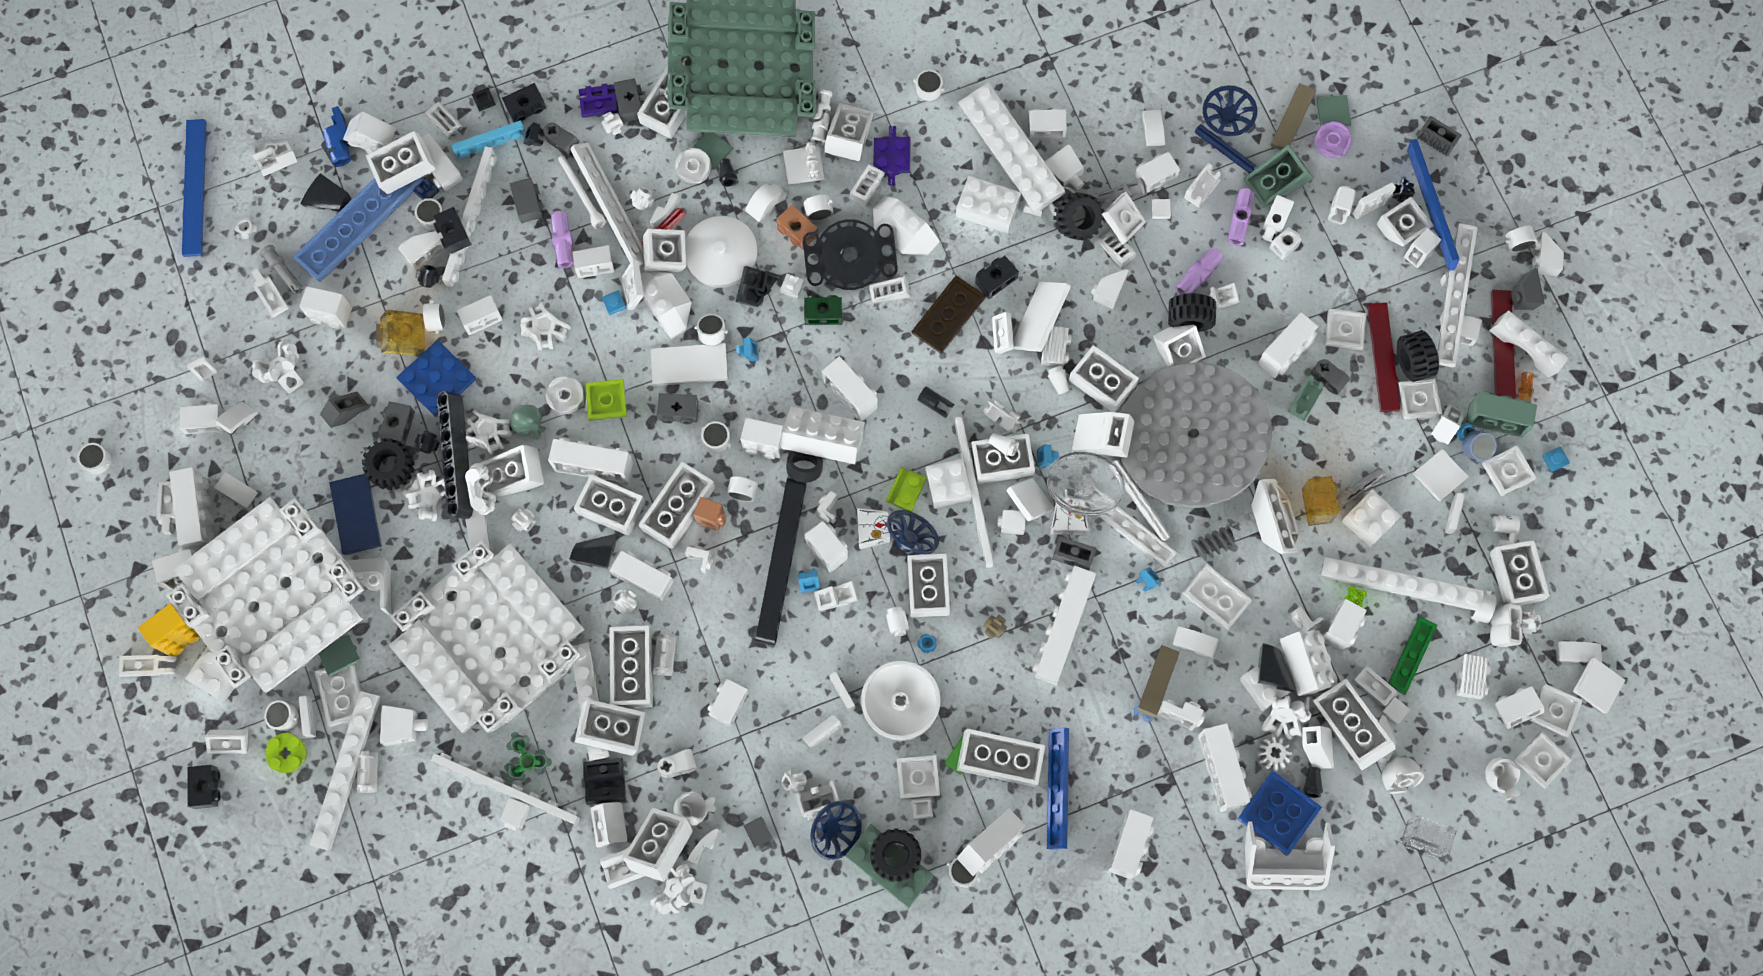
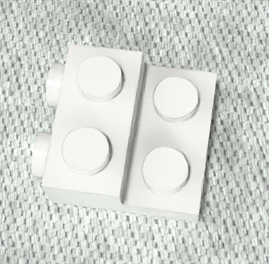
M1164 700L1158 712L1159 716L1191 731L1195 727H1199L1206 717L1204 710L1200 709L1201 706L1192 701L1189 703L1185 702L1180 708L1178 703L1172 700Z

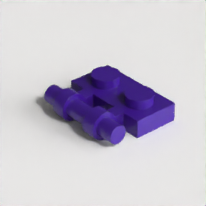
M607 83L601 84L602 86L591 87L590 85L579 89V96L586 95L585 98H579L582 118L605 115L608 112L612 114L618 113L616 94H609V92L615 91L614 84L607 85ZM603 93V95L593 96V94Z

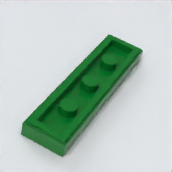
M1420 616L1388 681L1389 685L1403 695L1407 693L1438 626Z

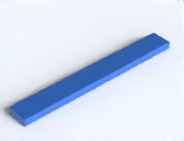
M205 119L186 120L182 229L183 257L202 256L207 123Z
M1412 139L1409 142L1407 153L1431 222L1434 225V230L1439 238L1442 239L1439 245L1449 271L1455 270L1459 262V256L1417 139Z

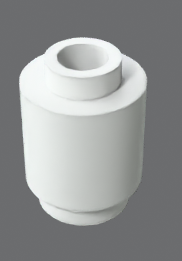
M902 607L888 609L886 617L890 634H895V637L906 635L909 625L905 611H903Z

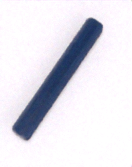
M1202 124L1195 129V134L1249 174L1256 169V164Z

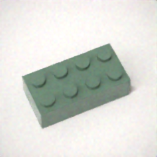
M870 824L845 856L909 909L934 878V875L920 864L916 873L909 879L902 880V882H890L887 879L881 878L872 867L870 850L873 841L882 832ZM895 843L887 846L884 851V860L891 867H901L908 859V854Z

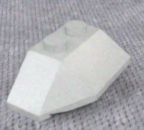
M884 196L873 208L874 229L877 230L878 226L884 223L891 225L894 231L895 249L901 254L928 255L940 243L928 224L899 199ZM884 226L880 229L879 233L882 237H888L890 229Z
M648 271L642 273L641 280L644 292L642 298L670 339H673L687 330L692 302L672 273Z
M1276 479L1259 480L1251 506L1262 542L1280 554L1297 552L1300 533L1289 498L1278 485Z

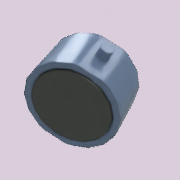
M1481 428L1480 431L1468 433L1462 443L1464 454L1471 459H1475V463H1479V460L1487 461L1495 454L1497 448L1495 438L1491 434L1485 433L1484 429Z

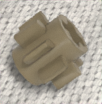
M991 615L983 625L987 629L985 634L991 639L994 636L1000 638L1007 629V626L1004 625L1006 619L1001 615L997 617Z

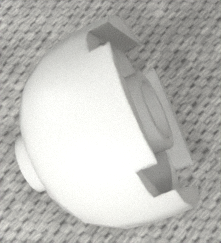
M1394 756L1390 758L1382 770L1383 784L1390 794L1408 791L1405 787L1411 784L1415 787L1424 779V774L1418 763L1408 757Z

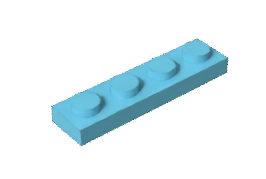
M520 120L454 143L451 146L457 159L465 158L472 153L483 152L485 146H500L509 140L520 139L526 133Z

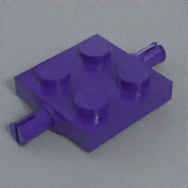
M889 126V136L874 138L873 166L885 172L884 175L888 176L889 186H891V179L892 186H895V175L910 173L911 139L910 137L896 136V126H893V132L892 126Z

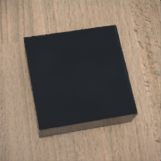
M488 87L472 94L479 112L496 105Z

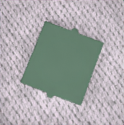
M1347 95L1317 97L1320 127L1332 121L1342 123L1345 126H1351Z
M706 132L701 138L697 139L698 142L692 147L706 152L711 160V169L713 170L720 164V160L726 158L733 150L732 146L712 132Z
M349 635L331 643L318 653L321 658V665L324 666L329 677L360 662L356 651L357 647L353 645Z

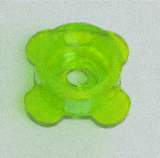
M1350 586L1344 600L1347 599L1362 607V601L1367 596L1366 591Z

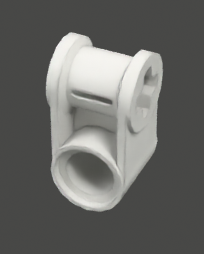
M692 749L683 750L662 758L657 765L660 775L663 778L669 779L695 771L697 765ZM668 764V766L670 767L669 772L665 771L664 765Z

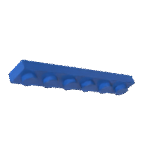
M1065 727L1049 729L1047 849L1050 850L1067 849L1069 728Z

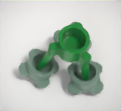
M518 732L511 734V740L506 745L508 750L522 754L517 763H507L504 766V769L507 771L506 780L509 783H512L514 780L523 781L526 777L524 769L530 770L535 768L536 773H541L546 766L552 764V760L545 755V750L539 749L534 756L526 753L525 749L530 739L527 735H519Z

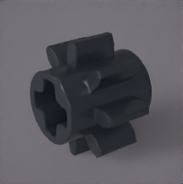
M1402 179L1401 182H1395L1396 188L1392 198L1402 203L1405 199L1407 200L1414 196L1413 183L1406 179Z
M423 265V267L417 269L415 278L418 279L419 285L431 288L435 283L439 282L440 275L437 274L438 271H436L437 269L434 266Z
M424 431L421 435L417 434L414 441L418 445L417 449L427 454H431L433 450L437 451L440 444L436 440L438 436L428 431Z

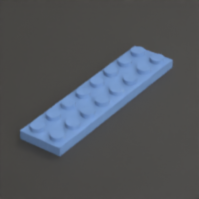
M420 177L389 194L379 188L374 178L293 256V259L317 281L321 282L413 193V190L424 178Z

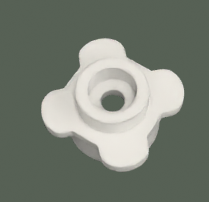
M244 218L237 223L235 231L239 232L243 239H248L252 232L257 231V226L253 225L249 218Z

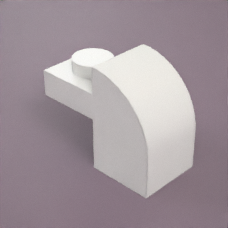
M765 183L752 196L745 211L757 221H761L769 217L774 205L784 201L788 194L776 184L768 185Z

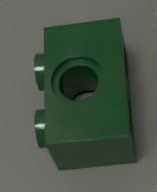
M812 295L804 298L805 325H842V297L836 295H829L827 297ZM821 307L828 308L825 312L819 311Z

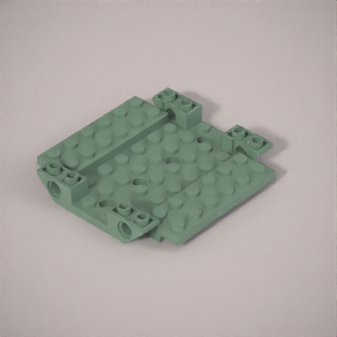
M687 0V3L670 2L668 16L667 98L669 109L686 110V131L796 137L797 116H816L815 80H813L815 11H796V0ZM687 58L691 61V65L684 66L681 60ZM718 61H725L727 63V67H719ZM761 63L763 69L756 70L754 64ZM797 65L799 71L792 72L790 66Z

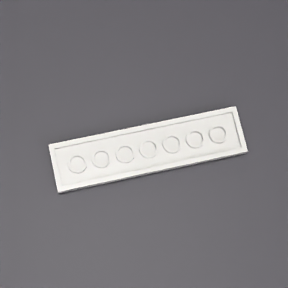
M989 82L958 102L1018 191L1021 192V195L1034 214L1066 194L1059 181Z

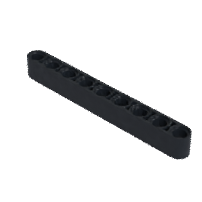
M788 477L785 484L755 643L775 646L807 484Z

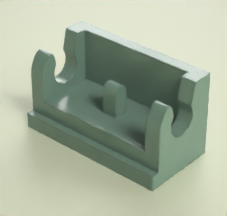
M1309 375L1288 412L1305 421L1323 390V382L1318 384L1314 382V376Z

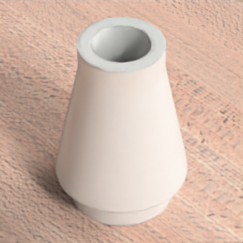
M1062 366L1048 370V378L1058 395L1069 392L1066 370H1063Z
M995 433L989 439V444L1006 456H1014L1019 446V442L1015 438Z

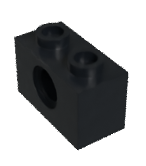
M535 83L502 97L513 123L520 120L522 122L527 117L539 114L544 109H547Z
M454 207L433 215L436 221L433 225L437 234L441 233L443 236L440 241L444 249L448 248L450 253L453 254L472 245ZM450 229H454L452 233H447Z
M1004 255L1002 258L998 257L993 260L988 268L979 270L976 274L975 284L988 299H991L1017 280L1019 271ZM998 274L1000 277L995 279L991 275Z
M213 765L187 767V807L192 809L218 807V801L221 799V793L218 789V781H220L221 774L218 767ZM207 782L208 788L202 791V785Z

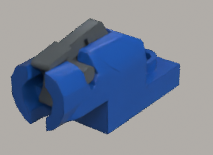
M339 106L331 108L334 114L331 116L334 125L324 129V141L321 146L331 163L335 167H342L351 161L348 148L351 145L348 144V141L343 140L348 126Z

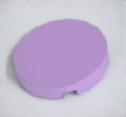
M1332 121L1321 125L1317 130L1314 138L1315 147L1325 157L1338 158L1344 155L1350 148L1352 136L1344 124Z

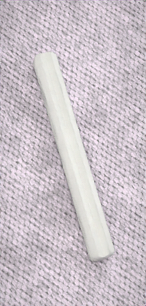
M1119 460L1113 461L1110 464V468L1154 532L1163 542L1168 540L1170 533L1128 475Z

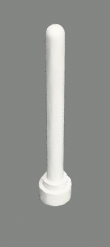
M560 155L558 160L590 213L592 226L594 229L602 228L606 225L607 220L603 214L596 211L565 156Z

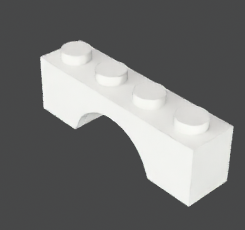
M1510 311L1501 315L1489 330L1503 342L1512 343L1524 349L1532 357L1534 367L1548 378L1558 373L1569 359Z

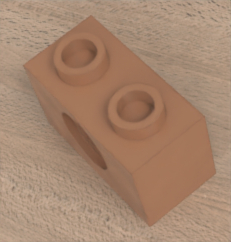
M793 204L776 219L779 232L790 237L791 243L795 247L799 246L802 250V241L806 233L814 232L819 236L818 228ZM795 226L800 227V229L797 231L792 230V228ZM807 236L806 244L809 245L816 239L815 236Z
M700 497L693 513L696 523L719 532L720 527H724L727 519L722 504Z

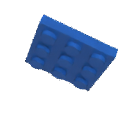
M439 340L434 342L396 377L434 417L438 415L437 398L439 393L445 391L460 395L477 380Z
M1272 770L1237 819L1246 826L1248 822H1252L1256 834L1288 856L1322 807Z

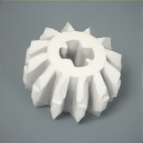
M1272 737L1270 741L1268 739L1263 740L1264 745L1260 744L1258 746L1263 751L1257 753L1258 757H1263L1259 763L1263 764L1266 762L1265 769L1267 770L1271 765L1273 771H1277L1278 766L1284 769V763H1290V759L1286 756L1292 755V752L1285 750L1289 747V744L1283 746L1282 738L1278 742H1276L1275 737ZM1272 750H1273V752H1274V751H1277V752H1278V755L1272 757V756H1271Z

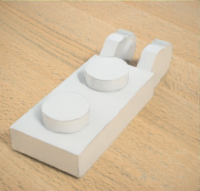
M160 655L120 656L119 676L175 674L176 669L161 668V662L173 663L176 662V657Z

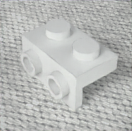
M628 848L600 859L610 889L645 876L631 871L623 857Z

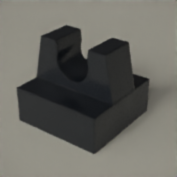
M533 122L527 127L523 144L528 146L543 145L544 141L538 138V135L545 136L544 129L540 128V124Z

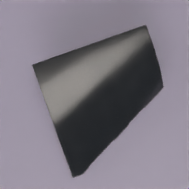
M320 173L306 191L300 204L304 207L314 206L322 210L330 209L340 212L352 198L348 192Z
M744 266L736 302L759 307L763 302L764 296L768 295L772 290L771 288L776 280L779 281L781 279V275Z
M612 534L576 543L569 560L580 565H592L608 569L618 535Z
M1263 643L1259 654L1258 683L1276 686L1278 690L1295 692V685L1281 650Z

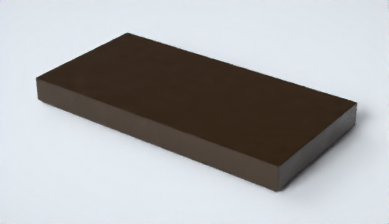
M956 275L911 333L942 354L985 300L986 295Z

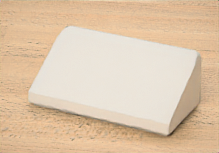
M832 715L802 739L808 748L812 750L841 728V722Z
M209 730L205 735L207 754H246L249 731Z

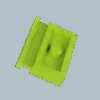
M901 467L888 494L886 503L912 512L927 477Z

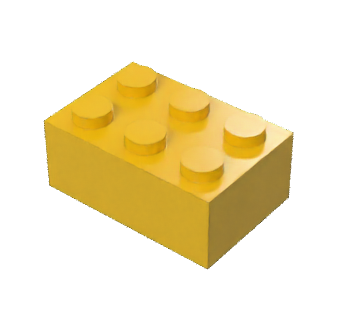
M171 603L138 627V630L151 647L168 656L181 654L186 646L200 639L195 629L185 623Z

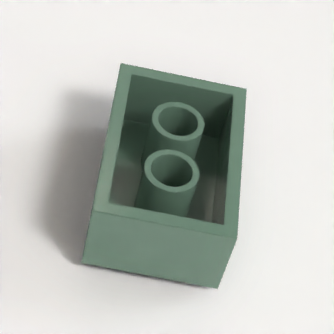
M1488 391L1479 392L1469 404L1466 423H1470L1473 427L1523 437L1534 426L1537 405L1532 404L1528 400H1514L1510 396H1496Z

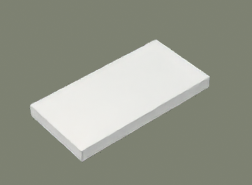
M1039 282L1013 339L1014 349L1042 352L1071 288L1070 285L1067 283Z
M726 343L710 346L705 344L652 348V385L663 386L728 381Z

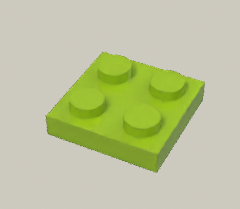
M624 379L586 383L589 421L627 417Z

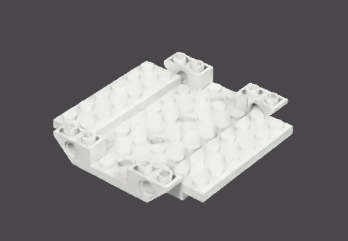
M272 497L267 498L177 566L174 570L183 583L166 595L185 623L195 629L212 652V660L231 686L236 689L252 675L264 693L269 692L363 619L351 602L354 597L364 590L358 576L316 520L296 498L281 509ZM317 554H322L323 561L316 564L314 557ZM285 578L291 579V585L288 588H283L282 586ZM254 602H258L259 610L252 613L250 606ZM221 627L227 628V634L224 637L218 635Z
M481 540L451 565L454 568L453 571L425 594L421 591L390 616L402 631H405L389 644L390 648L463 734L476 722H479L489 734L515 718L570 670L580 656L570 642L585 630L511 544H508L494 556ZM453 591L457 592V598L454 601H448V594ZM480 620L481 627L477 630L472 629L473 621ZM500 648L506 650L503 658L496 657V651ZM524 677L530 678V684L527 687H521L520 681Z

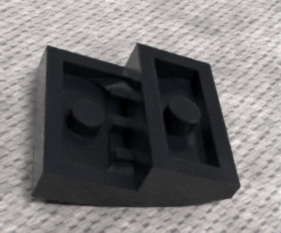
M623 758L583 762L586 805L626 801Z

